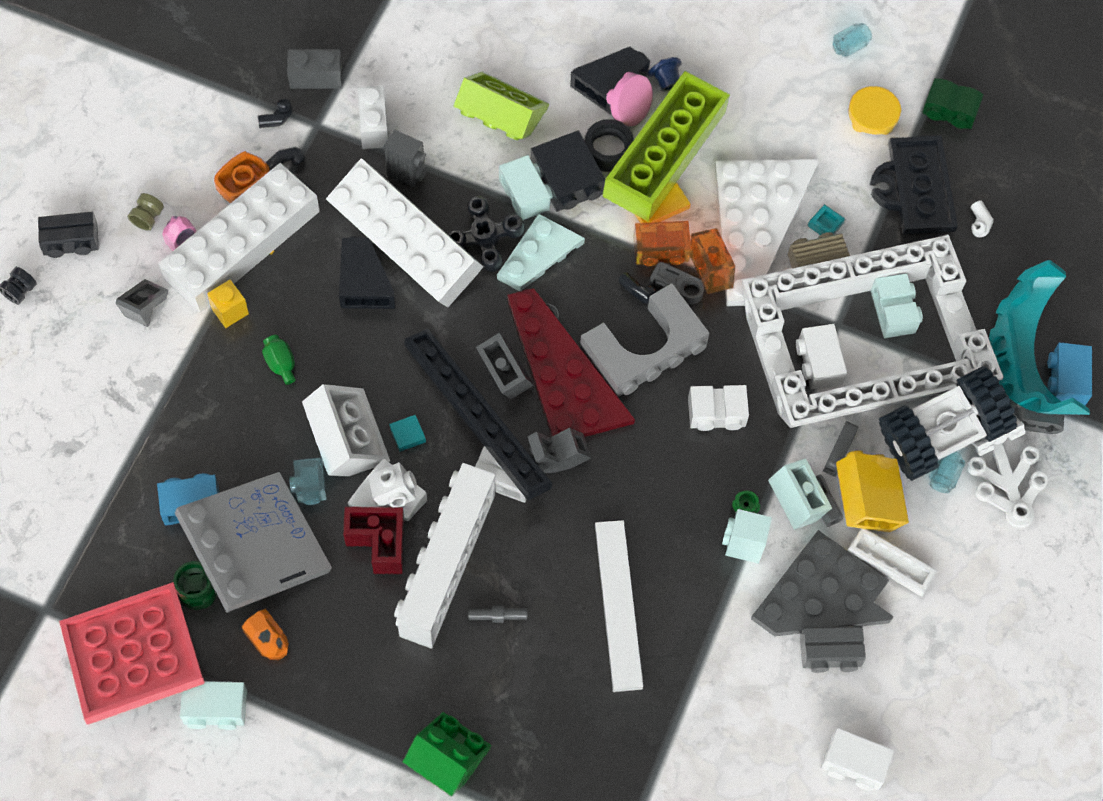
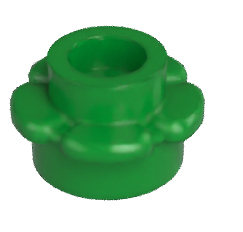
M752 491L739 492L732 503L733 510L737 512V509L757 514L760 510L759 498ZM744 503H748L749 506L745 507Z

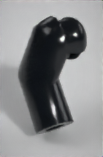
M280 99L277 102V109L273 114L258 115L259 128L283 125L292 115L293 108L291 107V102L288 99Z
M291 147L279 150L266 163L269 166V171H271L279 163L283 165L289 160L292 161L293 165L297 166L305 160V156L301 153L300 148Z
M627 272L619 277V283L644 304H648L649 296L657 292L650 285L644 288Z

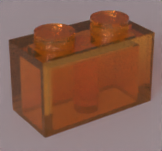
M689 221L635 223L633 240L636 264L654 266L659 262L671 263L673 265L689 262L692 250Z
M714 228L692 233L690 258L707 294L732 289L736 265L718 229Z

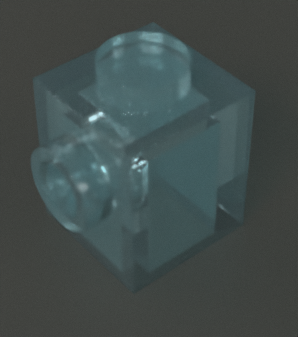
M323 459L294 460L295 476H290L289 480L291 493H296L298 503L303 502L304 504L313 505L321 500H327Z

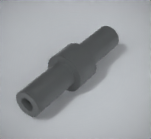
M492 605V608L469 609V620H492V623H504V620H527V608H504V605Z

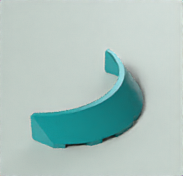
M1047 260L1025 270L1017 278L1019 283L1014 287L1009 296L1000 302L996 311L998 318L995 327L990 330L989 341L1003 375V379L999 380V384L1003 386L1004 392L1012 401L1028 410L1043 414L1089 415V408L1076 399L1069 398L1061 401L1055 397L1044 385L1037 370L1034 354L1037 325L1049 298L1066 278V272L1051 260Z

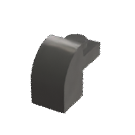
M568 428L553 437L539 432L528 436L531 446L529 447L530 455L544 473H556L567 470L591 459L583 433L572 428Z

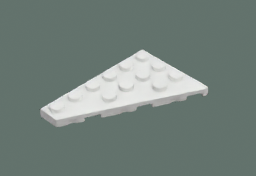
M818 159L716 161L715 176L726 306H745L742 279L768 274L812 176L817 169Z

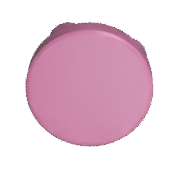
M632 72L625 73L615 88L611 89L607 94L606 100L611 105L613 118L629 127L639 124L648 114L652 104L653 91L651 83L643 75Z

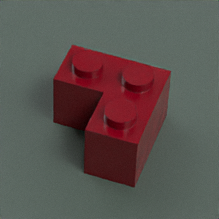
M345 507L343 532L345 545L371 546L374 574H403V507Z

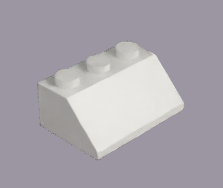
M323 384L302 401L328 475L351 476L375 468L383 458L390 462L363 388Z

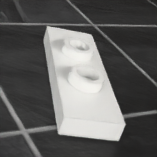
M860 528L847 550L867 565L920 596H923L937 572L933 567L867 529Z

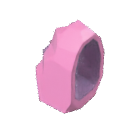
M172 216L171 220L167 222L162 235L165 243L174 251L197 231L186 217Z

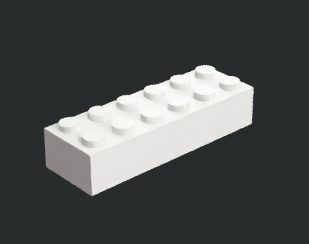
M362 158L326 198L438 302L446 307L453 303L483 268L475 258Z
M279 163L159 262L163 279L200 313L210 305L207 296L208 292L228 280H231L233 284L236 283L320 212L317 195Z
M462 463L459 472L454 471L449 483V487L452 488L448 497L444 496L438 510L441 513L438 522L433 521L428 532L429 544L427 548H421L417 558L418 570L416 574H410L405 588L408 594L405 601L400 600L394 613V616L397 617L396 626H398L399 637L431 649L434 646L495 497V474Z

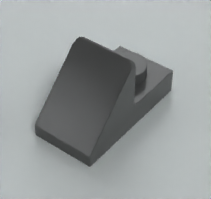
M144 279L118 297L116 305L125 317L148 327L153 308L167 299L168 289Z

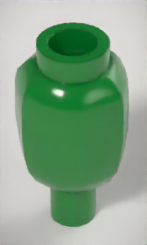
M278 335L267 337L263 341L265 346L262 353L269 368L275 374L282 376L285 385L295 382L296 380L292 373L295 360L288 343L280 339Z

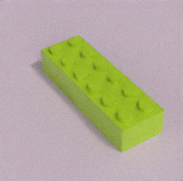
M684 71L606 177L602 197L649 222L726 113L730 94Z

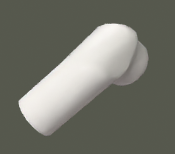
M977 201L971 206L977 218L972 225V232L976 237H984L992 227L993 218L983 201Z

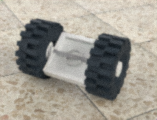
M982 366L956 380L957 387L913 409H909V406L904 405L879 418L880 430L885 437L886 444L890 448L889 451L897 459L903 474L905 473L910 481L939 467L937 461L983 438L991 442L1017 428V417L1014 415V408L1010 405L1011 401L1006 396L1003 386H1000L998 378L993 376V372L990 369L988 370L986 366Z

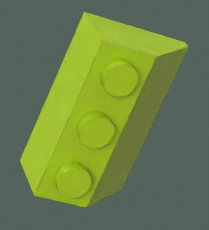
M479 72L463 78L453 107L461 110L460 113L468 118L476 117L482 120L483 125L488 128H499L506 132L505 135L507 137L520 140L532 134L547 111L549 103L491 75Z

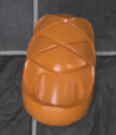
M244 151L233 157L216 173L214 178L216 190L223 199L232 203L269 172V166L262 158Z

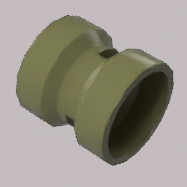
M141 193L136 201V208H132L127 217L136 227L150 231L155 224L154 218L161 214L164 205L156 197L147 193Z

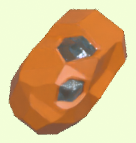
M266 609L258 611L242 625L243 632L263 657L270 660H279L287 655L289 644L287 637Z

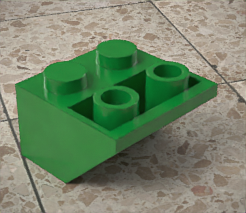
M442 712L416 735L403 763L452 797L467 782L492 745L486 742L481 735L470 731L460 724L455 717Z

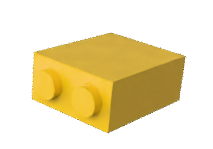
M857 450L847 453L845 458L836 462L848 527L892 532L909 523L897 459L887 458L883 454H864L863 451Z

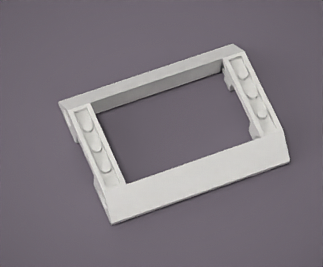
M949 235L742 279L746 319L778 415L790 428L945 393L957 387L956 380L982 366H986L988 370L990 369L993 372V376H996L998 380L1003 379L985 329L976 330L962 294L966 279ZM907 273L909 282L921 279L926 280L956 362L814 393L807 397L805 391L806 383L802 371H795L782 334L785 321L781 310L871 291L875 278Z

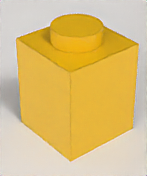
M231 280L226 281L207 293L212 311L225 328L249 314L245 298Z

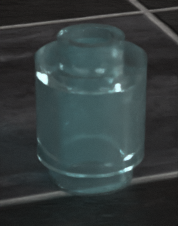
M855 23L834 35L833 49L838 55L848 57L866 47L868 42L872 40V34L864 23Z
M958 452L937 461L939 467L931 471L929 475V485L931 488L941 493H950L951 489L956 487L965 466V461Z

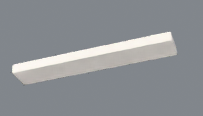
M624 520L596 522L595 532L613 692L642 690L643 681Z

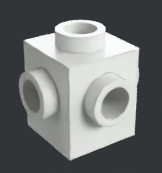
M400 463L387 466L378 472L368 475L372 497L380 507H402L406 503L416 500L414 487L417 486L416 479L413 473L406 471Z

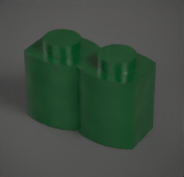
M934 78L922 113L935 121H948L956 128L972 129L984 94L970 87L958 86L951 81Z

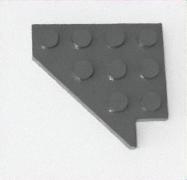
M818 530L752 615L751 620L774 637L800 634L803 627L888 624L894 616L878 606L874 601L888 584L889 580Z

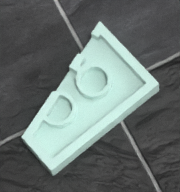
M538 214L498 272L497 279L518 291H522L545 274V270L556 262H561L573 249H578L582 246L585 238Z

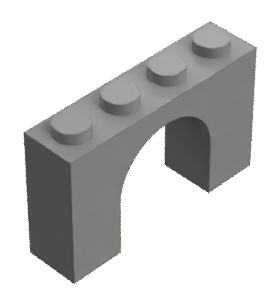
M673 284L649 296L648 310L662 327L667 337V343L659 351L648 355H638L627 351L619 344L605 323L581 335L580 349L617 397L622 394L629 395L633 393L639 384L646 380L648 382L655 380L663 370L668 367H677L684 361V358L691 354L697 355L707 347L708 330Z

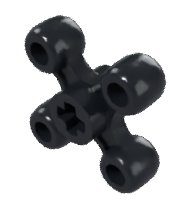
M475 196L468 202V212L475 220L471 229L468 231L455 229L447 234L454 241H458L457 243L464 250L471 245H476L482 249L480 260L483 268L487 271L495 272L501 268L503 263L500 252L495 248L499 239L505 236L510 238L520 237L525 230L524 222L516 214L506 216L501 222H493L488 218L490 209L487 200L481 196Z

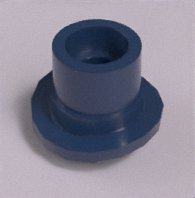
M678 57L662 59L648 71V76L655 77L663 92L671 90L680 78L678 67L682 65L681 59Z

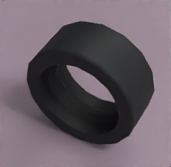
M603 119L595 122L588 128L584 141L599 169L602 171H612L634 141V136L630 128L624 123L614 119ZM614 136L624 143V149L616 155H604L594 149L593 143L599 137Z

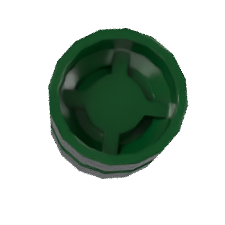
M187 562L177 569L173 582L184 606L191 610L199 611L212 605L217 593L201 562Z

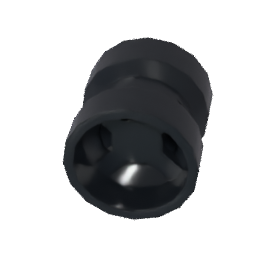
M16 266L10 272V278L0 284V293L12 303L19 305L25 299V293L31 291L37 285V282L28 272Z

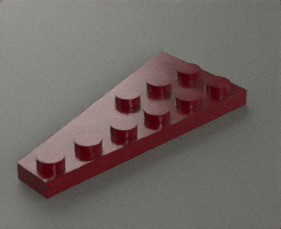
M532 288L508 294V304L551 436L553 437L568 428H572L583 433L584 437L634 424L635 419L535 289Z

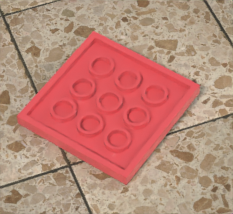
M174 582L59 621L83 717L87 725L205 684Z

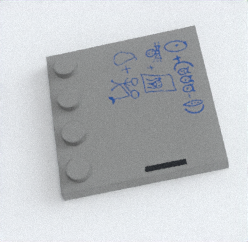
M280 472L177 507L175 511L177 519L226 612L327 574L332 569Z

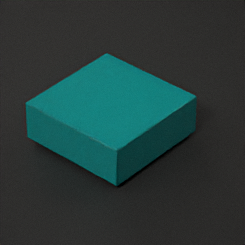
M824 204L808 222V227L819 235L827 232L835 235L844 224L845 218Z
M416 415L389 424L399 452L426 442Z

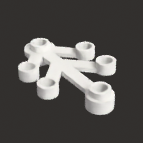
M1004 442L998 445L994 444L995 449L992 452L1000 474L986 467V463L981 457H973L967 465V470L971 475L980 476L1006 491L1009 500L994 493V487L987 482H983L978 486L975 492L976 497L980 501H987L1003 510L1008 522L1012 526L1026 527L1031 524L1035 515L1031 505L1039 491L1043 490L1048 484V477L1043 472H1035L1029 479L1030 487L1022 499L1018 487L1030 466L1038 460L1039 451L1033 446L1024 448L1020 455L1021 460L1012 473L1003 446ZM1025 453H1031L1034 459L1027 458ZM973 463L979 464L980 467H981V469H980V470L974 469L973 466H972V464H973ZM1034 478L1041 479L1043 484H1037L1034 481ZM981 489H987L989 495H983ZM1016 509L1022 510L1025 516L1018 515Z

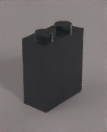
M579 130L531 148L530 159L533 164L537 163L543 184H548L552 192V199L550 201L556 212L563 209H572L581 202L595 200L603 194L605 178Z

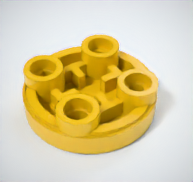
M868 86L858 90L852 96L848 108L852 127L857 132L876 135L890 134L897 125L901 115V104L898 98L888 89L879 86Z

